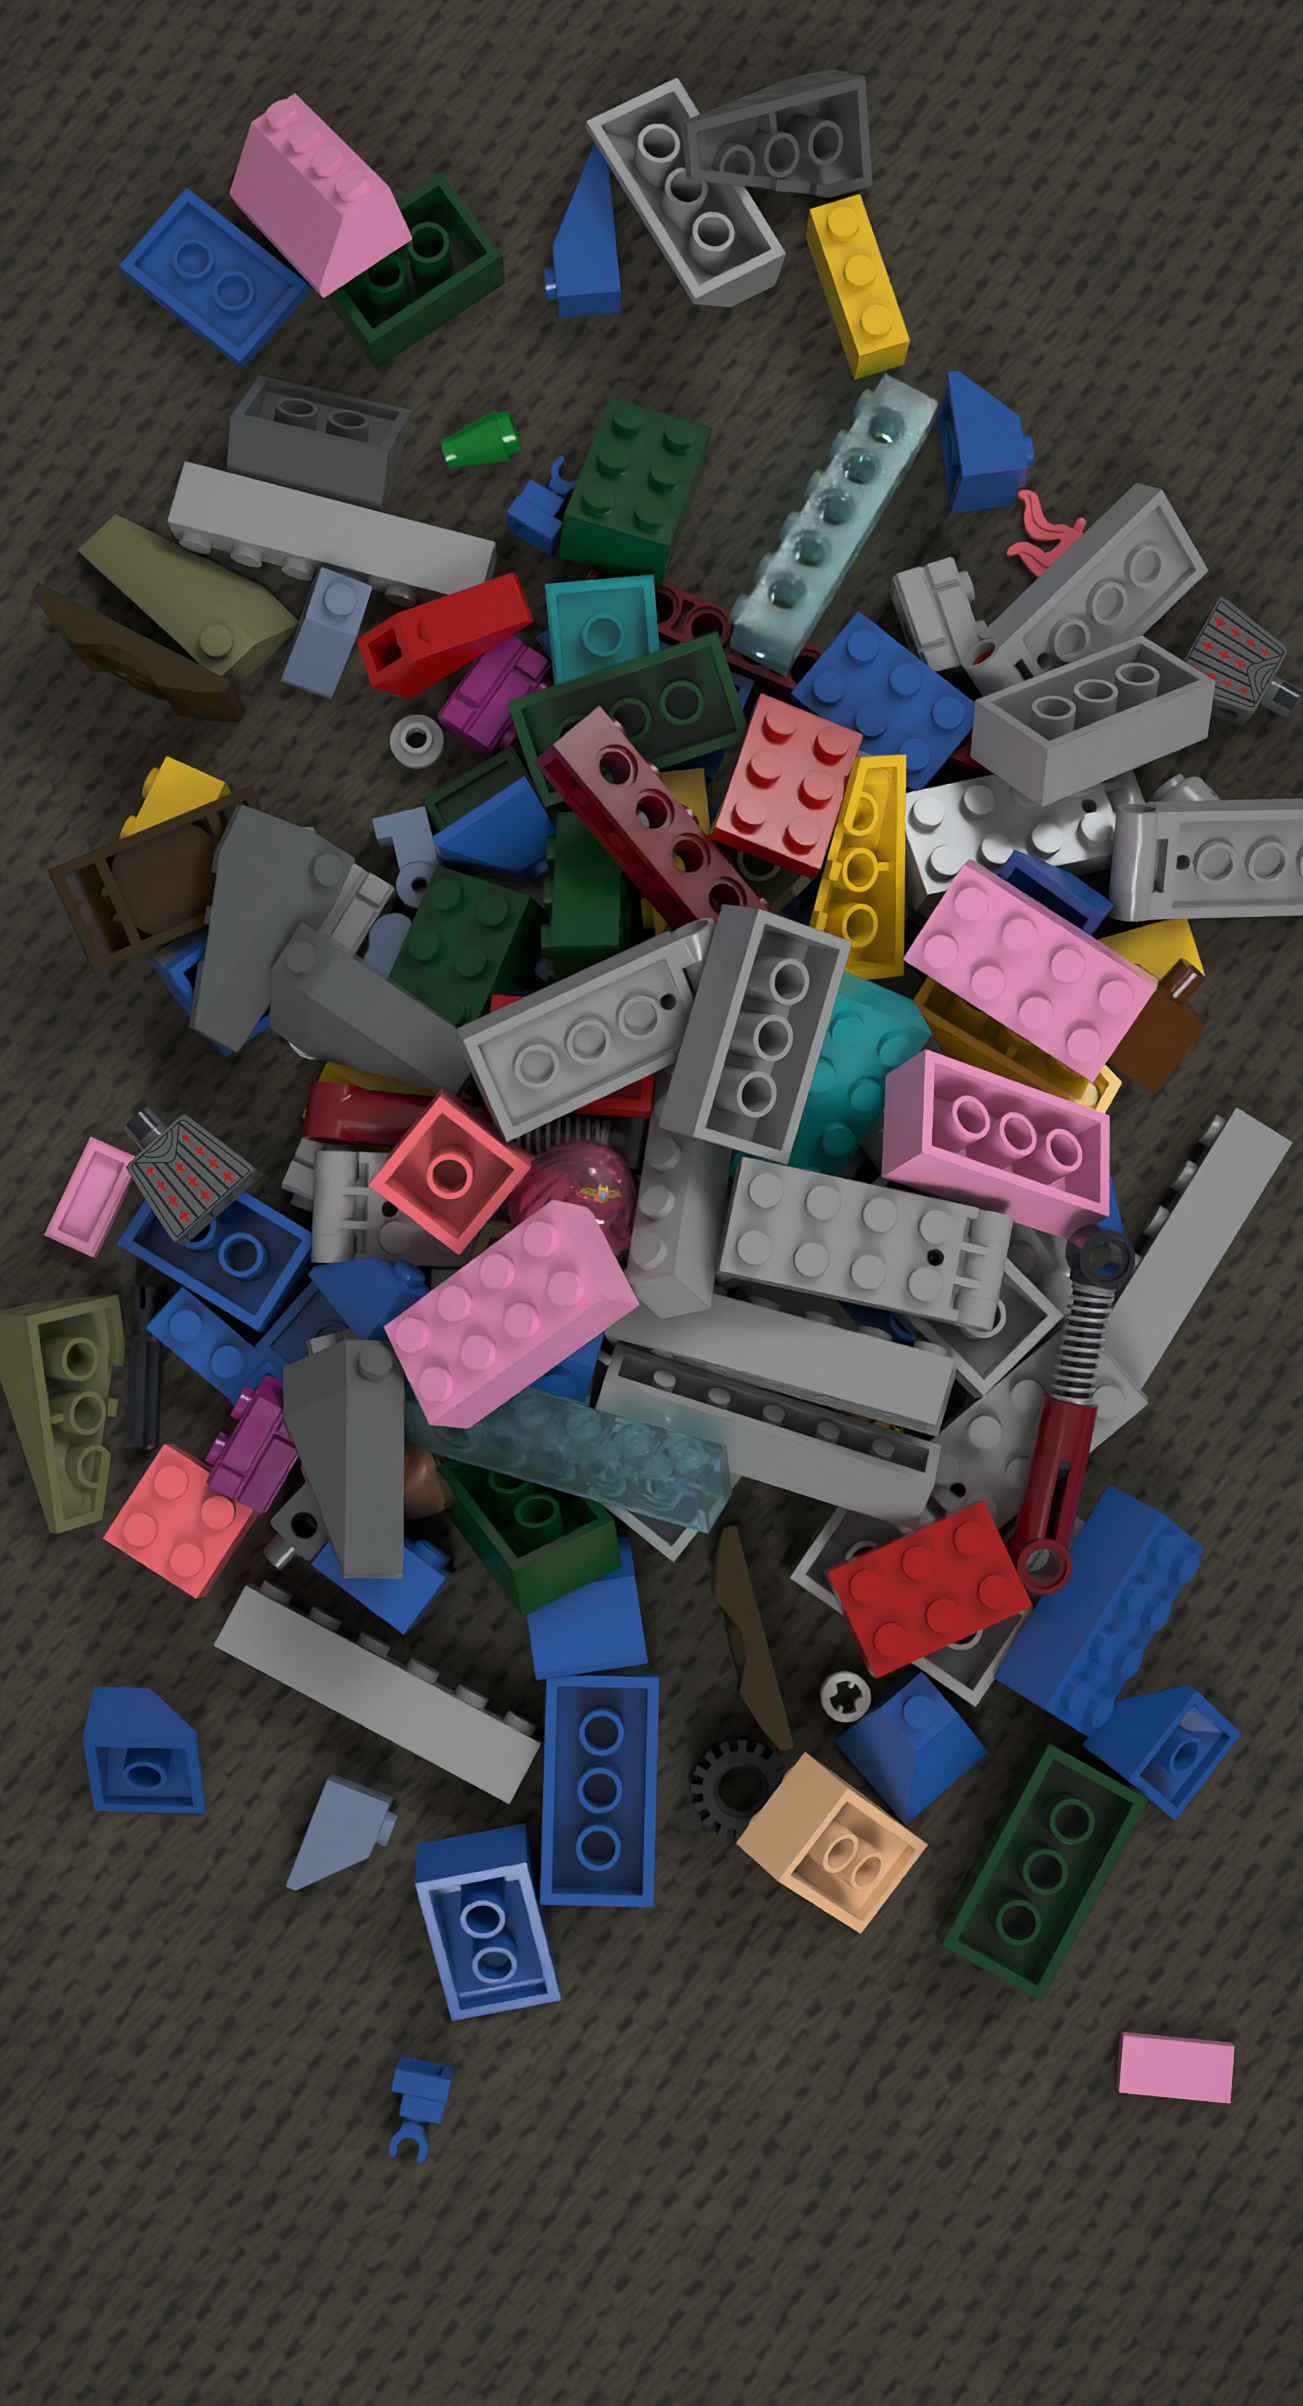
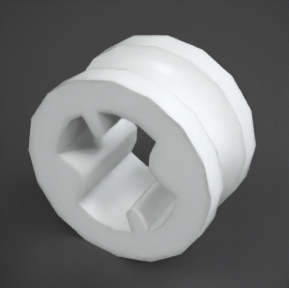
M840 1671L830 1675L824 1681L820 1691L821 1705L829 1716L836 1721L847 1723L856 1721L864 1716L869 1709L871 1695L868 1685L861 1677L853 1672ZM842 1681H848L847 1686L849 1688L856 1684L860 1689L861 1696L853 1699L855 1709L849 1712H842L843 1707L841 1705L834 1709L830 1702V1697L837 1694L836 1684Z

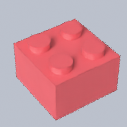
M443 1086L375 1170L369 1186L453 1252L460 1255L529 1171L532 1156L514 1141L510 1140L507 1142L497 1132L495 1126Z
M164 1444L103 1539L197 1599L208 1594L259 1513L239 1503L237 1498H230L208 1487L206 1480L212 1469L210 1466L175 1444Z

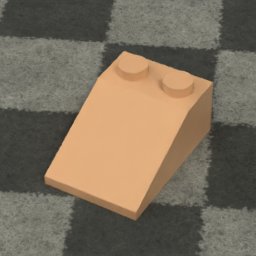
M806 1752L786 1772L782 1783L763 1808L751 1818L747 1829L736 1842L777 1881L860 1934L928 1846L913 1832Z

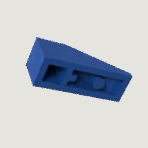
M595 143L553 243L554 266L544 267L546 299H557L558 317L621 312V288L609 165Z

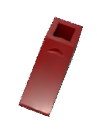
M512 572L399 612L356 641L371 686L412 699L534 621L518 576Z

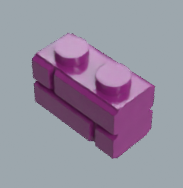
M514 636L508 637L478 657L439 712L440 726L487 759H490L511 745L515 748L520 740L507 702L512 698L554 685L550 681L553 677L552 663L530 647H526Z
M270 1375L262 1377L255 1391L247 1386L244 1387L229 1415L238 1420L230 1435L222 1431L218 1433L204 1460L213 1465L206 1480L208 1487L230 1498H237L239 1503L260 1514L267 1512L299 1456L293 1439H289L283 1424L282 1382Z

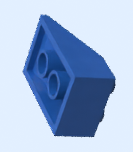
M526 1823L417 1844L415 1886L451 2020L455 2021L560 2001L561 1991L545 1906L540 1905V1879Z

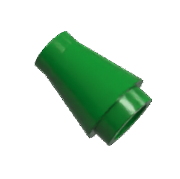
M493 409L453 435L440 439L442 451L450 470L466 466L512 461L511 455L522 452L519 434L509 410L497 414L496 410Z

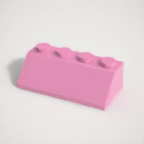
M296 94L273 103L266 113L251 122L229 194L243 213L322 298H325L413 239L390 187Z

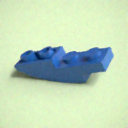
M183 1284L145 1325L148 1331L224 1394L233 1405H235L245 1386L255 1391L264 1375H270L282 1382L281 1370L255 1348V1345L226 1319L216 1314Z

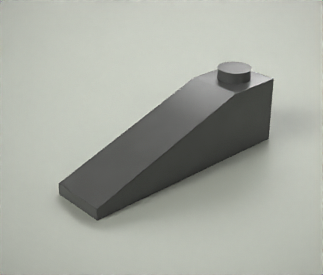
M825 69L781 81L681 122L687 179L743 187L765 188L789 193L796 192L827 198L873 186L865 76L834 69Z
M245 805L236 806L213 857L211 873H216L212 906H206L204 924L209 925L205 957L198 962L189 1028L232 1052H239L270 1004L271 968L301 922L319 930L334 907L355 861L354 857L313 831Z
M303 922L300 923L271 968L269 1027L310 1057L392 1078L439 1092L444 1086L460 1098L474 1077L453 1031L458 1027L336 939Z
M345 1339L283 1367V1424L289 1439H293L302 1462L301 1470L305 1481L311 1485L321 1511V1522L343 1578L402 1579L404 1567V1369L390 1341Z

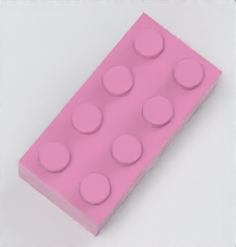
M971 858L962 866L903 958V960L1091 1082L1095 1080L1156 990L1159 980Z
M927 1049L886 1075L882 1178L960 1204L978 1207L980 1210L1011 1216L1016 1223L1064 1239H1068L1078 1228L1089 1224H1097L1109 1217V1115Z
M553 1199L384 1326V1329L429 1425L469 1429L640 1304L591 1209Z

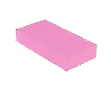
M90 1137L44 1235L97 1258L132 1184L133 1179L126 1166L135 1156Z
M1120 2032L1116 2089L1119 2093L1230 2104L1235 2046L1229 2042Z

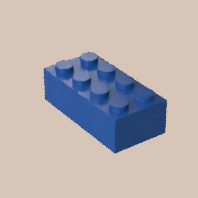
M1108 1485L1069 1550L1072 1559V1573L1068 1582L1060 1590L1052 1594L1042 1595L993 1678L1091 1739L1096 1730L1103 1726L1110 1718L1115 1698L1126 1680L1130 1679L1138 1671L1142 1662L1143 1651L1154 1633L1166 1624L1171 1613V1604L1183 1584L1190 1581L1197 1572L1200 1562L1199 1557L1205 1548L1160 1511Z
M594 1671L546 1679L540 1905L654 1907L659 1673Z

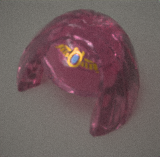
M575 1139L557 1144L532 1159L531 1168L508 1195L509 1197L506 1201V1206L510 1207L508 1215L512 1225L517 1224V1226L553 1199L587 1207L593 1213L599 1225L610 1224L605 1238L614 1251L621 1252L627 1246L633 1233L638 1197L632 1172L624 1159L616 1151H612V1148L598 1141Z

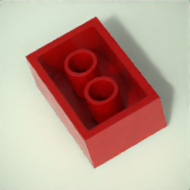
M973 1501L927 1522L915 1530L912 1529L823 1570L867 1669L876 1679L1033 1606L984 1501Z

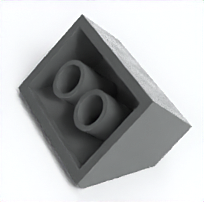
M259 375L230 416L226 472L382 512L394 488L412 410Z

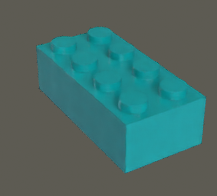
M844 971L788 1165L732 1150L729 1177L735 1178L737 1163L742 1157L840 1177L885 1108L886 1075L919 1054L932 1035L916 1001Z

